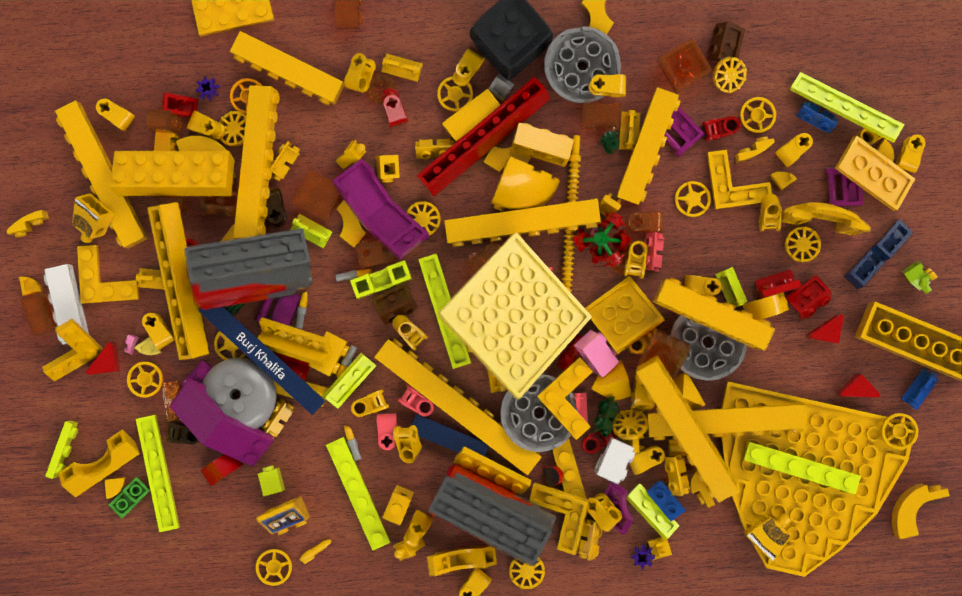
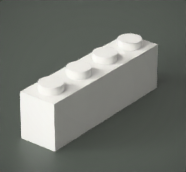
M65 264L44 269V281L49 287L48 299L53 304L54 312L52 315L55 323L60 326L66 321L73 319L89 334L73 265ZM57 334V337H58L59 341L62 342V344H67V343Z

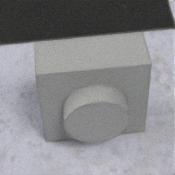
M498 74L490 85L489 91L504 101L514 84Z

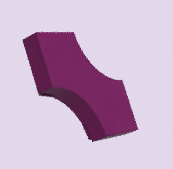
M611 481L604 494L608 496L609 500L622 514V519L613 528L622 535H625L634 521L626 505L628 492L619 484Z

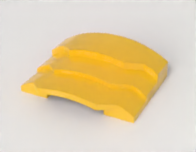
M811 202L798 204L782 210L781 215L782 223L793 225L803 224L811 221L812 218L837 222L835 233L851 236L869 232L871 228L855 213L826 203Z

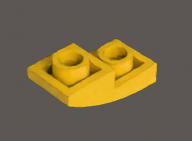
M768 136L757 138V142L752 144V151L751 148L739 150V153L734 156L736 163L759 155L775 142L774 138L768 139Z
M39 210L22 217L6 230L7 234L13 235L15 238L26 236V232L32 231L31 224L32 226L43 224V220L49 219L48 212Z

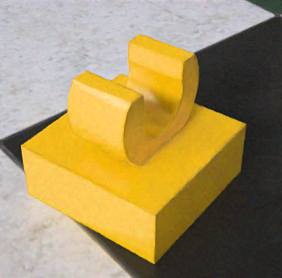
M611 193L608 196L605 195L599 203L600 213L603 215L606 212L609 214L617 213L622 206L620 205L621 200L618 199L617 202L611 198L613 194Z
M643 435L632 440L622 439L623 443L634 448L633 452L640 453V450L645 448V446H639V439H643Z
M662 537L647 540L649 548L652 547L651 555H656L653 560L672 555L667 539L664 540Z

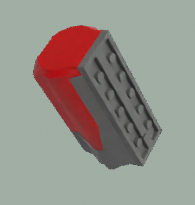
M303 228L184 248L193 301L195 305L204 310L293 295L297 290L305 289L312 285L311 262Z
M458 464L449 467L428 508L430 515L529 566H534L552 533L556 520L555 515L543 510L539 505Z

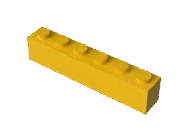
M241 31L230 50L232 55H234L233 59L242 64L246 61L251 64L250 67L258 72L264 70L268 72L267 76L275 80L280 78L285 81V85L293 89L298 87L302 89L301 92L309 97L315 95L319 97L318 101L328 106L330 103L336 104L345 86L343 81Z
M658 87L655 89L616 197L639 205L640 201L644 202L647 191H644L646 184L651 183L654 173H651L653 165L657 166L660 159L658 151L660 147H664L667 137L664 136L667 129H671L674 121L671 118L673 111L677 112L681 102L678 100V94Z

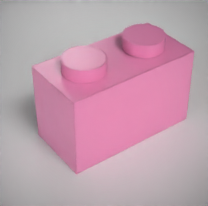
M590 330L574 344V347L595 374L604 377L619 363L615 357L617 354L610 346H607L605 343L607 340L600 332L596 333Z

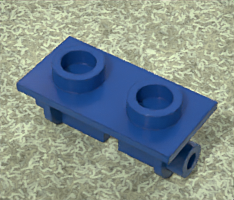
M804 101L796 117L830 134L838 124L836 115L826 110H823L820 114L818 113L820 107L810 101Z
M922 368L901 400L917 410L939 380L937 375Z
M662 480L655 482L652 488L646 491L670 521H673L686 511Z

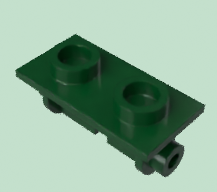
M613 130L602 134L597 145L602 144L607 154H613L619 146L617 140L619 131L613 133Z
M614 396L600 402L597 416L593 420L591 433L599 431L603 437H608L611 434L614 424L612 421L615 420L619 410L618 403L614 402Z

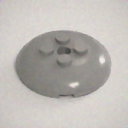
M592 27L568 29L552 41L546 52L544 69L548 83L559 96L574 103H591L605 97L595 96L590 93L588 87L592 78L596 75L620 74L621 61L618 48L608 35ZM584 62L587 65V69L579 70L577 64ZM596 82L595 85H597L598 89H600L601 86L599 85V82Z
M681 315L673 324L670 333V350L674 361L686 374L700 380H717L731 374L741 364L747 350V345ZM706 336L712 340V344L709 347L703 345V339Z
M231 358L215 365L202 382L206 386V393L227 416L240 421L248 427L260 428L269 419L275 408L277 392L274 381L251 359ZM235 391H240V398L233 400L232 394Z
M541 374L520 399H516L507 391L501 404V422L506 434L515 444L529 451L544 452L561 446L571 436L536 397L556 379L550 375ZM570 392L565 399L578 412L576 401L572 399L574 395ZM537 407L543 410L541 418L534 416V410Z

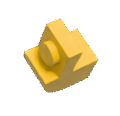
M784 292L743 304L744 311L752 314V318L755 320L765 319L789 310Z
M695 468L688 478L689 491L692 494L699 492L696 496L701 505L705 504L708 508L714 506L715 503L707 490L708 485L705 481L702 482L697 474L698 470Z

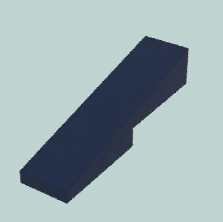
M900 219L897 220L844 277L856 289L864 287L880 267L904 244L913 231Z
M415 414L411 424L417 427L418 436L458 453L464 446L485 457L489 447L482 440L418 414Z

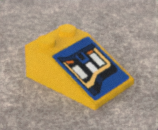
M299 496L266 510L257 517V521L271 534L277 533L281 535L289 531L288 527L295 525L297 528L306 524V520L310 516L302 496Z

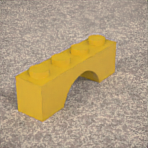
M123 429L106 440L108 447L102 458L89 464L73 462L60 471L58 475L61 486L76 498L139 455L136 442Z

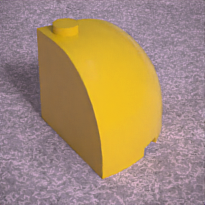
M509 157L491 204H494V209L502 212L505 209L514 211L542 207L553 197L560 180L555 177L554 179L551 178L552 175L543 170L533 171L534 167L532 165Z

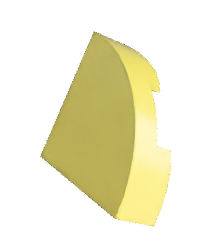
M150 336L134 347L138 352L145 355H157L162 352L155 347Z

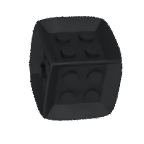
M499 0L476 21L470 29V38L491 65L503 77L510 80L529 66L551 44L553 32L527 0Z

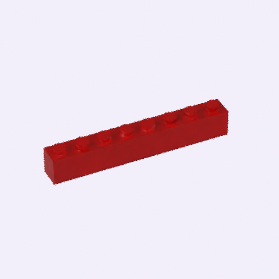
M533 77L417 175L421 183L435 197L515 130L519 123H523L550 100L547 89Z

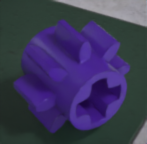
M204 76L203 81H197L199 88L195 91L202 93L200 95L202 100L208 97L212 101V97L219 96L217 89L220 86L214 85L216 81L214 78L209 81ZM205 87H210L211 90L207 91L205 90Z
M643 544L639 549L635 546L634 551L636 554H631V558H635L634 566L638 564L642 569H644L645 565L651 567L652 562L650 559H655L656 555H651L652 547L648 549ZM644 554L647 555L646 559H645V558H643V559H640V558H639L640 555H644Z

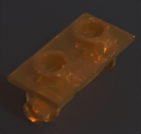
M180 382L162 383L160 388L162 389L165 403L164 418H166V421L180 420L170 408L171 402L180 391Z

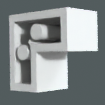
M611 437L604 454L601 453L594 472L603 478L619 484L620 480L623 481L626 477L627 470L625 468L628 462L631 463L635 456L634 448Z

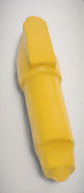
M324 540L307 550L299 560L303 564L313 560L316 554L331 544V540Z

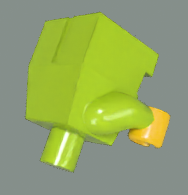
M916 261L902 270V272L912 285L919 291L922 289L927 294L932 291L929 286L931 284L929 280L936 279L937 275L930 268L923 271L922 268L924 266L921 262Z

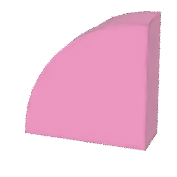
M127 335L125 341L127 346L124 348L126 353L133 354L139 337Z

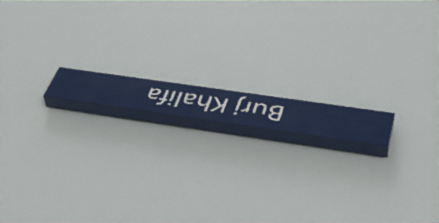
M218 307L207 310L200 308L198 310L311 415H314L326 402L322 396L227 309Z

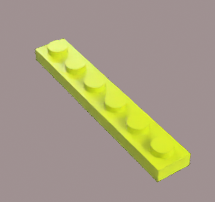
M802 72L799 73L790 89L794 93L893 143L905 125Z
M437 253L418 259L452 368L455 369L470 364L471 360L466 345L437 315L451 300Z
M157 415L138 418L136 423L159 532L180 528Z
M345 437L327 444L326 447L372 551L389 544L391 541Z
M749 441L743 457L744 461L855 495L861 478L860 475Z

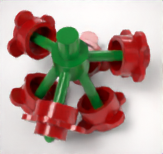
M606 212V220L601 221V224H597L598 227L590 230V234L594 236L593 238L587 232H584L583 229H579L577 235L573 237V242L578 247L579 252H583L584 248H588L591 242H595L596 246L590 249L592 263L598 264L604 261L607 262L604 265L605 267L609 265L615 267L619 266L622 262L620 258L625 256L624 252L631 243V238L626 235L625 230H620L613 238H609L608 232L611 228L617 230L620 225L625 226V223L622 221L623 218L620 214L616 212L609 214ZM612 242L615 248H619V252L618 250L611 252L607 244Z

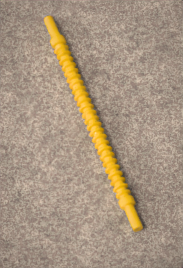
M573 135L572 154L569 158L571 169L568 171L571 174L568 175L570 178L568 183L570 185L567 186L569 188V191H567L569 202L567 203L578 200V197H576V194H579L577 192V189H579V186H577L579 181L577 179L580 178L578 167L581 166L579 164L581 162L579 135ZM565 229L564 231L567 232L564 235L566 237V240H564L566 245L563 246L565 248V251H563L565 253V256H563L565 261L562 262L564 264V267H562V270H564L562 275L564 277L561 280L569 292H572L570 287L573 285L570 282L573 281L571 279V276H573L571 270H574L572 268V265H574L572 254L575 253L573 251L575 248L573 246V237L576 230L567 231Z

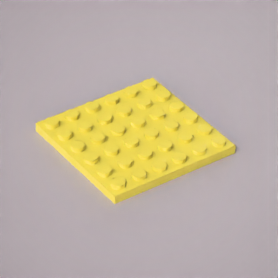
M513 233L437 313L516 399H520L592 318L587 310L517 233Z

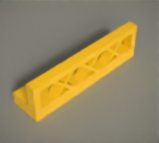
M261 318L259 321L262 332L258 339L271 351L320 367H324L332 355L329 338L266 318Z

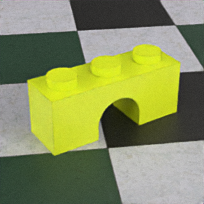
M404 260L375 273L352 279L350 282L356 298L361 299L410 281L412 277Z

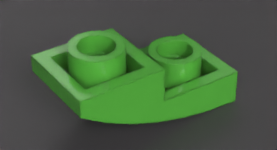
M136 477L109 506L123 519L150 490Z

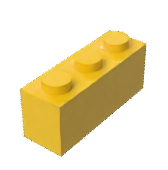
M486 89L444 121L442 126L456 143L498 108L500 104L489 89Z
M519 123L515 130L510 151L565 167L570 158L574 139L564 134L551 133L548 129L535 128L528 123Z

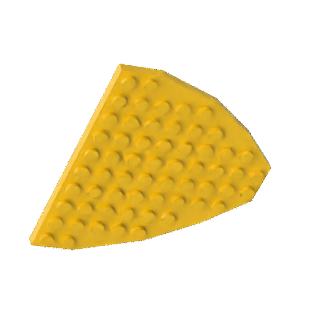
M727 381L721 409L790 404L806 405L807 428H804L803 432L791 433V429L783 430V433L771 434V430L763 431L761 435H751V432H743L742 436H732L731 433H724V436L721 437L723 460L739 484V492L731 497L744 530H747L766 515H770L777 520L782 513H785L792 520L785 528L791 537L774 562L751 541L764 566L768 569L805 577L841 551L877 515L909 460L911 446L907 449L899 450L888 446L884 442L881 435V427L887 418L885 416ZM892 418L889 422L895 425L900 420ZM904 422L908 429L914 430L912 422ZM888 425L885 428L886 438L892 434V428ZM914 432L908 433L907 437L904 438L905 444L912 440ZM897 438L889 440L894 446H902ZM749 441L860 475L861 478L856 495L744 461L743 457L747 443Z

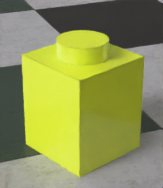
M267 466L262 468V472L258 473L263 496L285 490L279 467Z

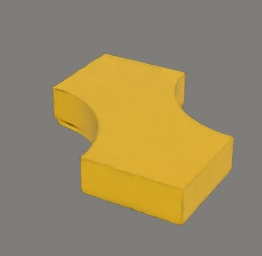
M583 0L581 5L590 16L589 27L598 29L607 35L614 22L606 14V0Z
M494 146L483 163L500 173L509 157L527 164L531 157L510 151L511 147L502 149Z
M343 200L336 209L343 219V230L340 237L355 248L367 233L361 227L359 220L348 204Z

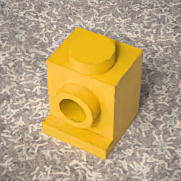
M156 132L154 151H177L175 140H179V136L175 133Z
M398 155L375 156L377 179H382V182L385 183L394 182V178H399ZM385 165L389 168L387 172H384Z

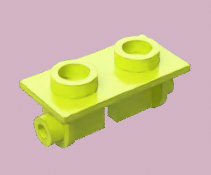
M301 214L294 218L293 226L290 229L303 228L305 239L323 249L332 234V231Z
M733 267L715 274L721 283V290L728 304L738 307L748 302Z

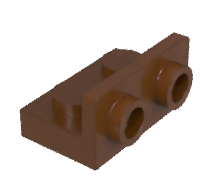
M730 22L717 23L713 30L711 45L708 48L707 60L720 61L726 57L738 58L745 29ZM730 60L725 62L727 65L730 66Z
M406 282L371 299L384 325L392 323L398 315H409L418 309Z

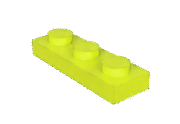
M360 353L323 394V397L336 408H339L376 365L363 353Z
M65 421L45 475L46 477L51 479L59 477L58 473L65 469L64 460L69 456L72 449L70 446L71 441L75 439L78 433V428H76L77 422Z
M639 483L631 490L626 499L659 535L666 540L679 525L675 520L670 521L646 492L647 490Z

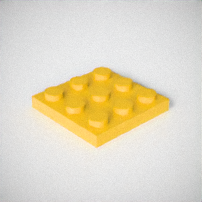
M630 276L585 308L592 316L590 320L617 354L665 321L664 317Z

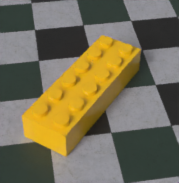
M114 151L110 188L117 196H231L235 160L229 151Z
M674 278L665 279L660 282L652 300L653 303L753 349L766 350L775 330L770 327V322L763 319L755 320L752 318V314L743 310L742 312H737L734 310L735 307L726 302L724 304L716 302L717 298L706 294L702 296L698 294V289L691 286L683 287L680 285L681 282Z
M868 302L854 338L962 381V337L878 302Z

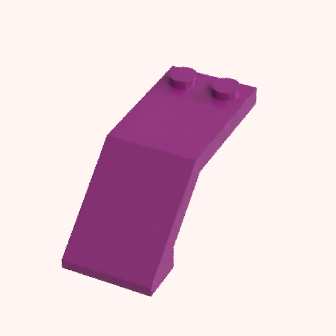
M363 159L357 161L332 181L362 226L400 260L429 237V233L392 201L375 176L374 169Z
M190 378L170 404V408L202 445L253 467L273 443L274 436L248 427L240 421L227 416L206 393V386Z

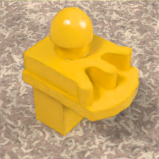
M356 140L351 141L344 150V153L337 158L336 162L342 169H345L352 163L355 164L366 153L365 145L358 144Z
M423 539L417 547H410L404 541L393 545V548L396 549L394 557L402 561L415 556V552L425 546Z

